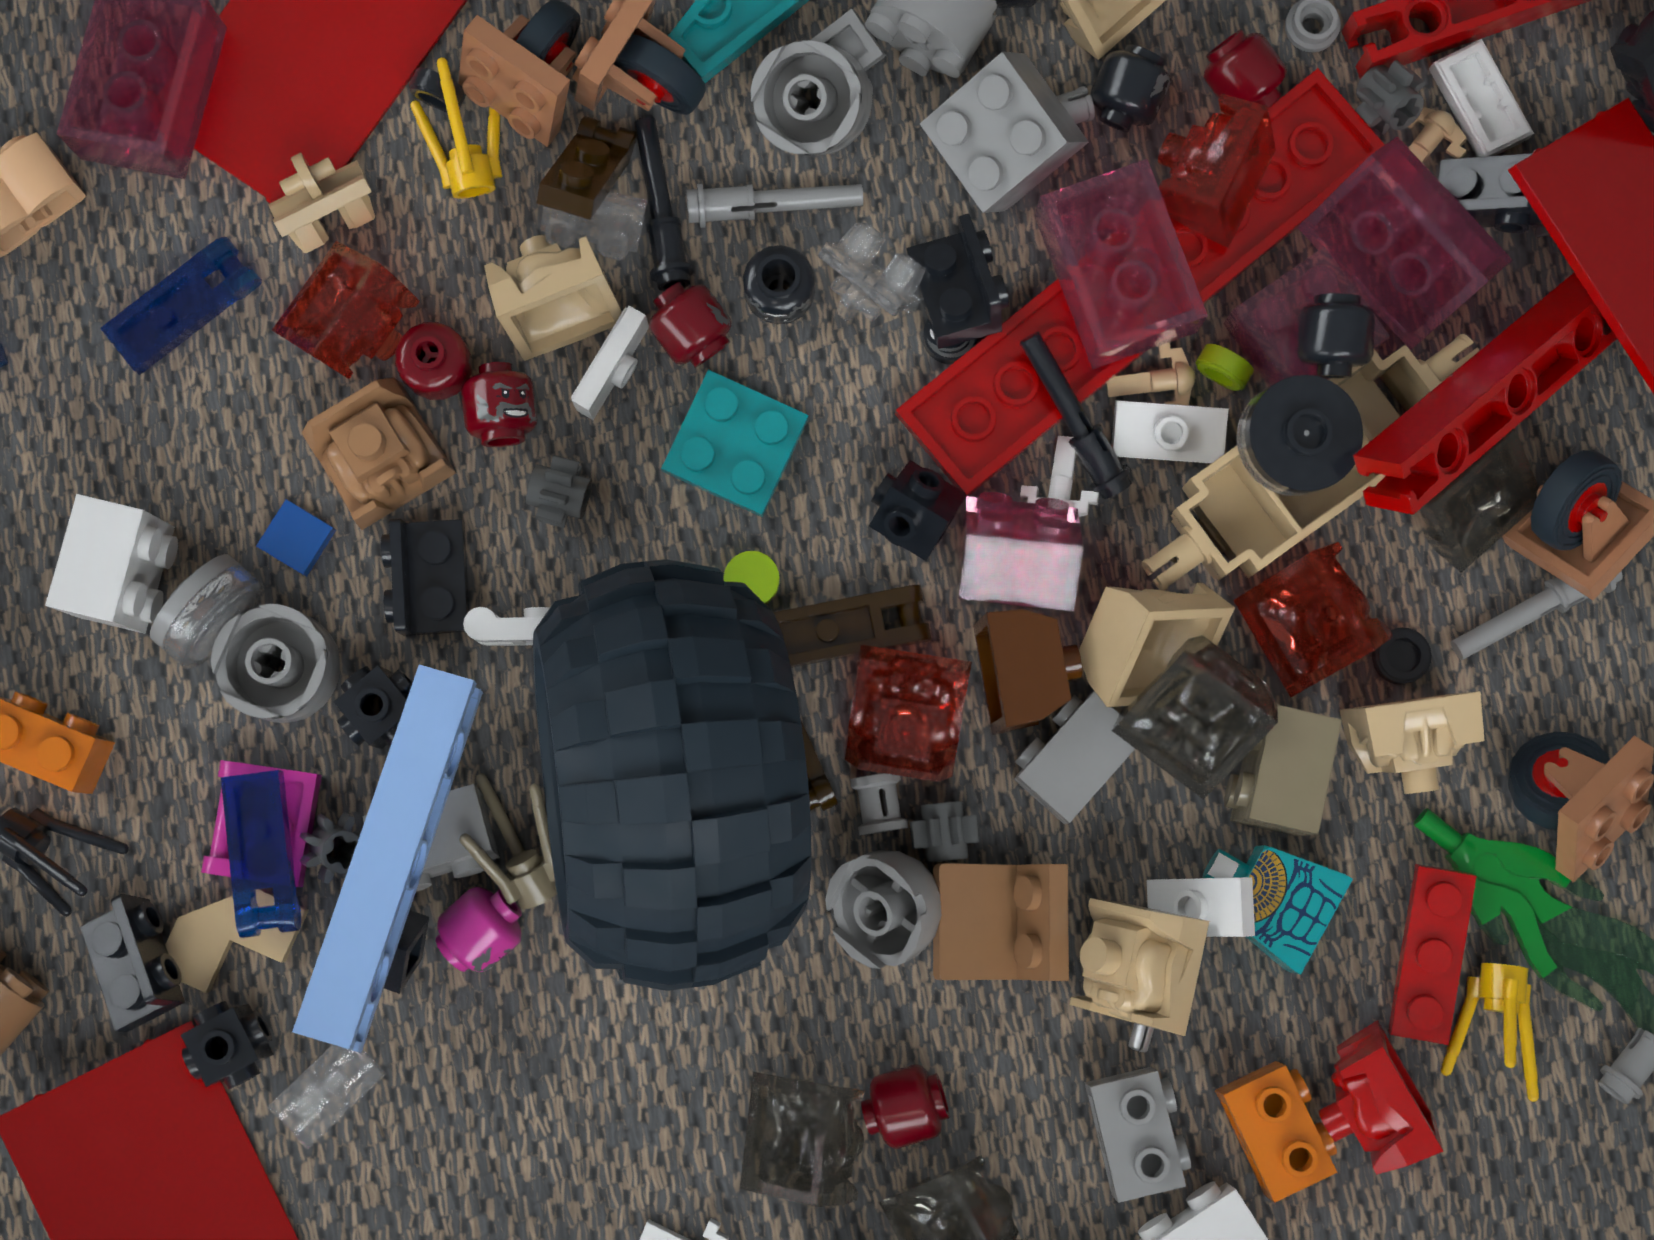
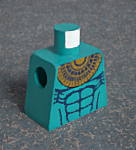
M1266 845L1256 846L1247 863L1219 848L1210 859L1202 878L1252 877L1255 936H1246V938L1283 969L1290 973L1301 975L1353 878Z

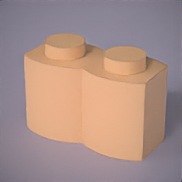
M37 132L28 136L14 137L0 149V258L13 251L35 235L41 227L49 225L86 197V194L51 147Z

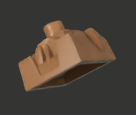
M394 377L373 381L310 419L302 431L303 437L320 461L351 513L350 515L361 530H364L456 474L405 388Z

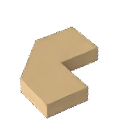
M253 887L178 917L165 946L168 954L176 961L180 969L181 982L207 993L211 991L233 942L280 963L286 962L309 910L261 888Z

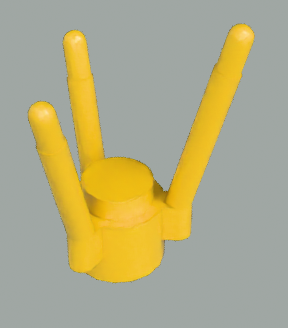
M441 57L437 60V67L456 147L449 151V161L420 102L417 100L412 101L410 104L411 110L440 171L443 189L451 188L452 197L456 199L489 194L496 188L494 179L503 177L499 161L500 114L489 107L487 154L482 153L480 145H468L448 61Z
M1481 963L1480 977L1468 976L1466 997L1441 1067V1073L1444 1076H1449L1453 1071L1478 1000L1482 998L1484 999L1483 1010L1504 1013V1064L1508 1068H1513L1516 1065L1518 1015L1527 1097L1532 1102H1536L1539 1099L1530 1011L1531 985L1527 984L1528 968L1507 964Z

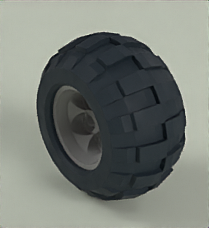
M668 559L623 563L580 581L578 584V596L554 601L533 633L534 682L540 757L552 864L563 933L566 943L594 969H616L619 979L623 980V983L664 991L710 986L760 966V961L766 959L768 949L782 945L788 938L807 907L811 882V817L806 756L794 678L782 631L773 611L746 584L741 582H725L723 572L719 568Z

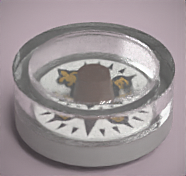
M229 554L217 556L202 565L172 592L152 624L150 638L185 669L195 668L211 658L215 639L230 619L259 605L264 594V584Z

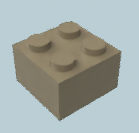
M1271 704L1254 711L1251 720L1243 719L1236 740V752L1244 753L1240 775H1230L1224 797V807L1232 808L1230 821L1292 836L1319 834L1342 719L1277 704Z

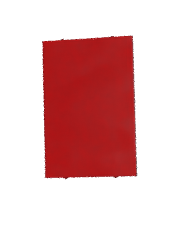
M230 0L145 116L175 136L180 144H187L264 196L270 204L286 196L279 182L297 173L291 157L301 152L309 166L328 157L335 170L350 164L413 77L416 69L420 67L468 0Z
M1626 98L1610 109L1598 112L1593 119L1546 147L1536 149L1532 155L1515 164L1508 171L1654 394V136L1629 98Z
M192 1021L155 1039H147L143 1045L44 1094H37L32 1100L0 1115V1136L50 1240H298L222 1082L206 1087L202 1078L197 1080L191 1075L183 1060L182 1049L186 1045L181 1034L194 1028Z

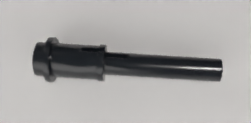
M642 117L637 119L634 124L651 214L650 224H646L654 262V268L650 271L651 280L657 282L658 289L661 291L667 290L678 282L686 288L691 283L690 276L694 273L693 265L686 262L681 234V221L679 218L673 217L656 120L653 117Z
M1038 331L1020 341V345L1074 437L1070 439L1069 444L1076 451L1093 481L1090 485L1091 490L1099 492L1103 499L1111 498L1124 491L1132 484L1128 476L1131 472L1129 465L1121 464L1103 433L1102 426L1100 424L1092 425L1040 332Z

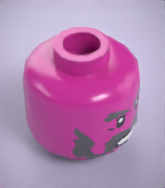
M474 887L465 892L440 914L437 922L439 935L435 938V942L446 960L458 970L465 972L471 969L476 972H485L520 943L521 928L517 919L522 915V912L516 902L507 904L500 889L494 894L485 888Z

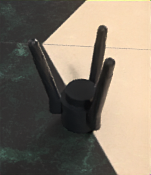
M16 807L9 809L0 817V853L3 854L2 861L18 871L63 916L67 917L72 913L71 907L31 865L36 864L78 896H85L87 888L76 880L74 876L44 855L51 842V837L45 834L47 830L124 855L129 851V847L125 843L54 819L39 808H36L29 816Z

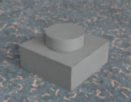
M850 9L811 39L831 44L847 51L861 64L865 71L886 56L854 9Z

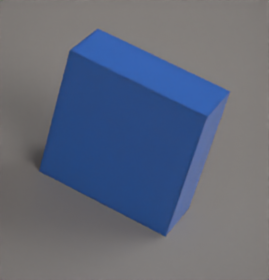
M285 499L256 547L307 577L336 532V529Z

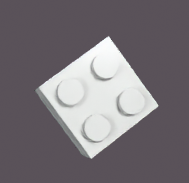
M76 494L45 606L81 619L145 634L148 622H154L163 605V592L158 590L163 568L170 569L177 555L178 539L172 536L175 527L145 510Z

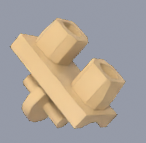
M301 152L291 157L297 173L279 182L286 196L268 204L274 217L273 222L280 235L284 237L289 234L290 238L303 253H308L324 245L329 240L327 231L320 218L337 209L349 229L358 228L375 218L368 195L372 191L357 160L335 170L329 157L309 166Z

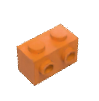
M15 691L12 699L0 697V762L68 791L93 794L115 744L111 740L96 735L100 725L71 713H67L64 720L55 718L44 713L48 706L46 702Z
M1275 1061L1215 1090L1264 1195L1271 1201L1276 1203L1338 1173L1330 1158L1337 1154L1335 1143L1322 1122L1314 1124L1305 1106V1103L1312 1100L1311 1094L1296 1068L1289 1071L1285 1064Z

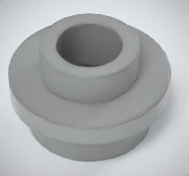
M1300 0L1291 7L1285 19V32L1289 41L1296 48L1305 52H1320L1327 49L1337 38L1341 26L1337 10L1327 0ZM1307 18L1316 19L1321 25V31L1316 34L1306 31L1303 27V20Z

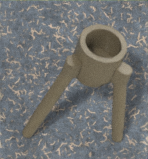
M483 773L478 774L476 782L513 855L505 864L508 873L505 875L470 835L462 834L459 841L498 885L507 904L517 901L522 909L539 906L557 895L547 811L541 788L538 784L534 783L530 785L529 792L543 856H539L536 849L524 850L487 776Z

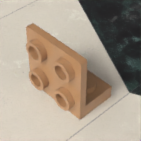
M940 863L934 865L933 875L940 893L942 914L936 935L933 938V976L936 980L1069 981L1068 864L1001 865Z

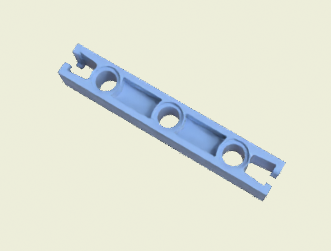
M418 665L298 1013L293 1033L362 1053L483 694L481 689L475 688L476 682L474 680Z

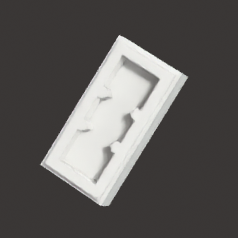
M1482 39L1433 62L1430 66V73L1463 133L1467 136V140L1477 157L1496 156L1528 140L1534 134Z
M631 306L624 308L571 396L576 410L592 420L596 417L614 385L622 389L636 368L638 360L632 357L649 328L647 317L642 312Z
M1115 400L1111 447L1117 457L1213 463L1225 454L1229 409Z
M1252 877L1147 880L1148 908L1210 921L1206 937L1255 936Z

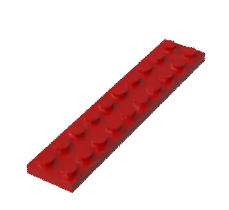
M1317 68L1003 322L1001 332L987 335L895 410L896 417L953 485L967 494V498L1063 420L1020 345V341L1035 332H1040L1077 399L1082 404L1106 385L1114 376L1128 367L1383 159L1389 152V149Z

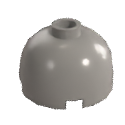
M872 851L842 864L830 879L825 898L826 910H834V918L838 927L832 929L837 942L851 958L869 968L880 969L886 965L898 966L918 956L935 937L942 916L940 893L934 875L922 862L900 851Z

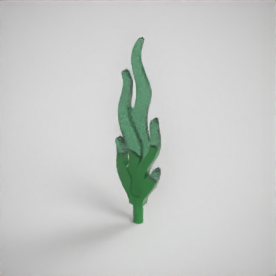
M1429 808L1424 809L1419 814L1413 825L1448 852L1445 858L1452 865L1453 869L1473 873L1477 876L1471 914L1488 938L1498 945L1509 943V936L1500 916L1501 911L1507 917L1526 961L1543 982L1556 992L1581 1003L1585 1007L1594 1011H1601L1603 1009L1601 1001L1589 990L1566 976L1564 967L1583 974L1606 990L1621 1005L1627 1016L1638 1028H1642L1644 1031L1647 1030L1654 1035V996L1646 988L1636 970H1644L1654 976V940L1636 927L1618 919L1577 909L1554 899L1544 891L1539 879L1553 883L1572 896L1591 901L1603 899L1604 894L1601 890L1585 883L1580 878L1572 882L1555 870L1556 858L1537 847L1515 842L1486 840L1470 833H1462L1461 835Z

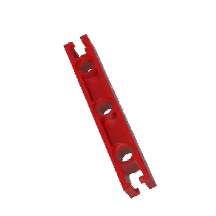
M1387 0L1352 12L1341 32L1348 49L1358 47L1357 39L1360 35L1382 29L1390 32L1393 44L1377 50L1374 42L1362 47L1364 54L1355 66L1361 79L1368 70L1377 65H1386L1390 68L1395 60H1398L1402 65H1406L1592 0ZM1409 19H1421L1428 25L1430 33L1418 32L1412 27Z
M1575 273L1565 279L1353 455L1357 471L1360 475L1369 476L1371 473L1386 475L1375 487L1368 486L1362 491L1367 506L1414 515L1617 340V337Z

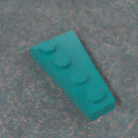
M695 0L668 37L686 50L682 60L706 83L810 0Z

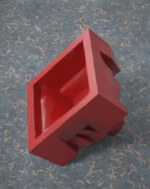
M1378 1020L1336 1046L1337 1053L1341 1058L1334 1065L1336 1072L1331 1076L1336 1086V1102L1318 1110L1320 1118L1334 1142L1354 1133L1363 1150L1371 1153L1372 1167L1376 1175L1412 1165L1444 1152L1436 1120Z

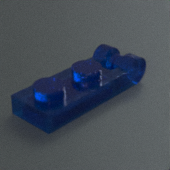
M221 237L210 243L100 328L133 371L139 375L144 373L237 300H242L261 285L262 279L251 266L244 267L237 258L239 251L228 237ZM219 270L226 279L215 288H212L205 278L212 272Z
M274 770L221 777L235 922L239 937L260 936L261 930L278 928L281 933L299 931L301 929V910L296 895L284 772ZM273 888L275 905L259 907L256 900V890Z

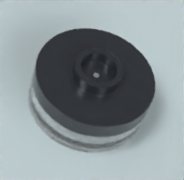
M1313 375L1288 377L1260 391L1246 405L1237 428L1238 451L1248 473L1266 489L1288 496L1310 494L1330 487L1342 480L1354 467L1353 455L1362 449L1363 444L1362 420L1354 401L1337 384Z

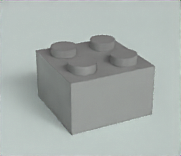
M1002 51L920 123L923 130L982 213L1007 210L1089 143L1026 53Z

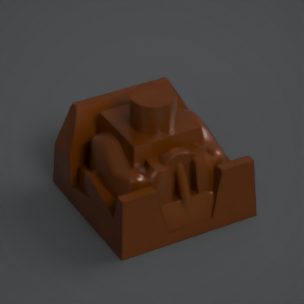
M1018 609L986 612L973 625L992 735L1039 725L1040 720L1071 700L1068 680L1082 678L1081 656L1076 644L1062 646L1057 619L1028 610Z

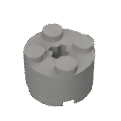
M877 0L864 25L873 36L888 42L892 47L900 51L899 62L920 76H926L931 69L953 78H959L991 28L997 16L993 15L997 9L996 0Z
M815 40L792 42L770 52L757 68L750 89L751 102H753L756 122L761 133L776 147L793 154L826 155L844 149L861 134L868 122L872 107L873 86L861 64L847 51ZM807 88L814 90L819 88L817 97L821 102L817 109H807L809 101L803 97L804 91Z
M279 604L260 605L242 614L239 613L230 619L217 635L211 653L212 672L215 674L220 692L226 702L246 715L276 723H290L312 716L328 702L336 689L340 675L338 646L325 627L313 618L293 608ZM272 656L285 661V666L281 672L268 667Z

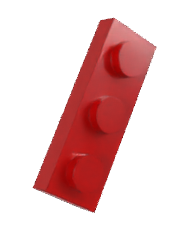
M1415 864L1388 1030L1390 1035L1449 1045L1477 877L1475 874Z

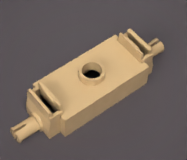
M1465 334L1458 335L1454 341L1426 361L1417 360L1406 344L1384 360L1381 359L1374 349L1373 358L1369 363L1363 366L1352 367L1351 378L1329 379L1351 397L1360 413L1363 425L1362 448L1400 417L1374 380L1380 377L1404 410L1407 411L1480 351L1477 347L1458 362L1453 361L1456 356L1474 343L1471 338ZM1244 440L1190 478L1182 487L1189 499L1178 506L1171 515L1173 518L1171 522L1181 536L1150 558L1143 560L1141 563L1147 575L1150 576L1168 562H1173L1174 565L1152 581L1159 590L1163 591L1167 590L1168 586L1200 563L1204 565L1212 578H1217L1218 581L1237 567H1240L1245 575L1250 578L1363 497L1362 491L1368 486L1375 487L1386 475L1371 473L1369 476H1363L1358 473L1356 465H1354L1342 480L1330 487L1309 493L1290 492L1271 484L1257 471L1250 460ZM1192 510H1193V511L1196 513V515L1199 517V519H1200L1199 523H1198L1197 520L1194 518V516L1191 514V511H1192ZM1224 552L1227 555V557L1230 559L1229 563L1225 560L1221 553Z

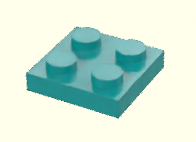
M708 370L661 470L668 475L763 517L807 424L809 415Z

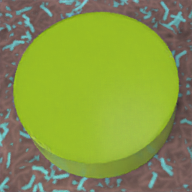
M1206 344L1195 362L1201 374L1224 388L1233 391L1243 390L1254 373L1252 365L1243 357L1216 344Z
M758 551L739 553L730 560L724 571L725 582H741L746 584L765 604H768L778 592L780 584L778 568L774 561L764 553Z

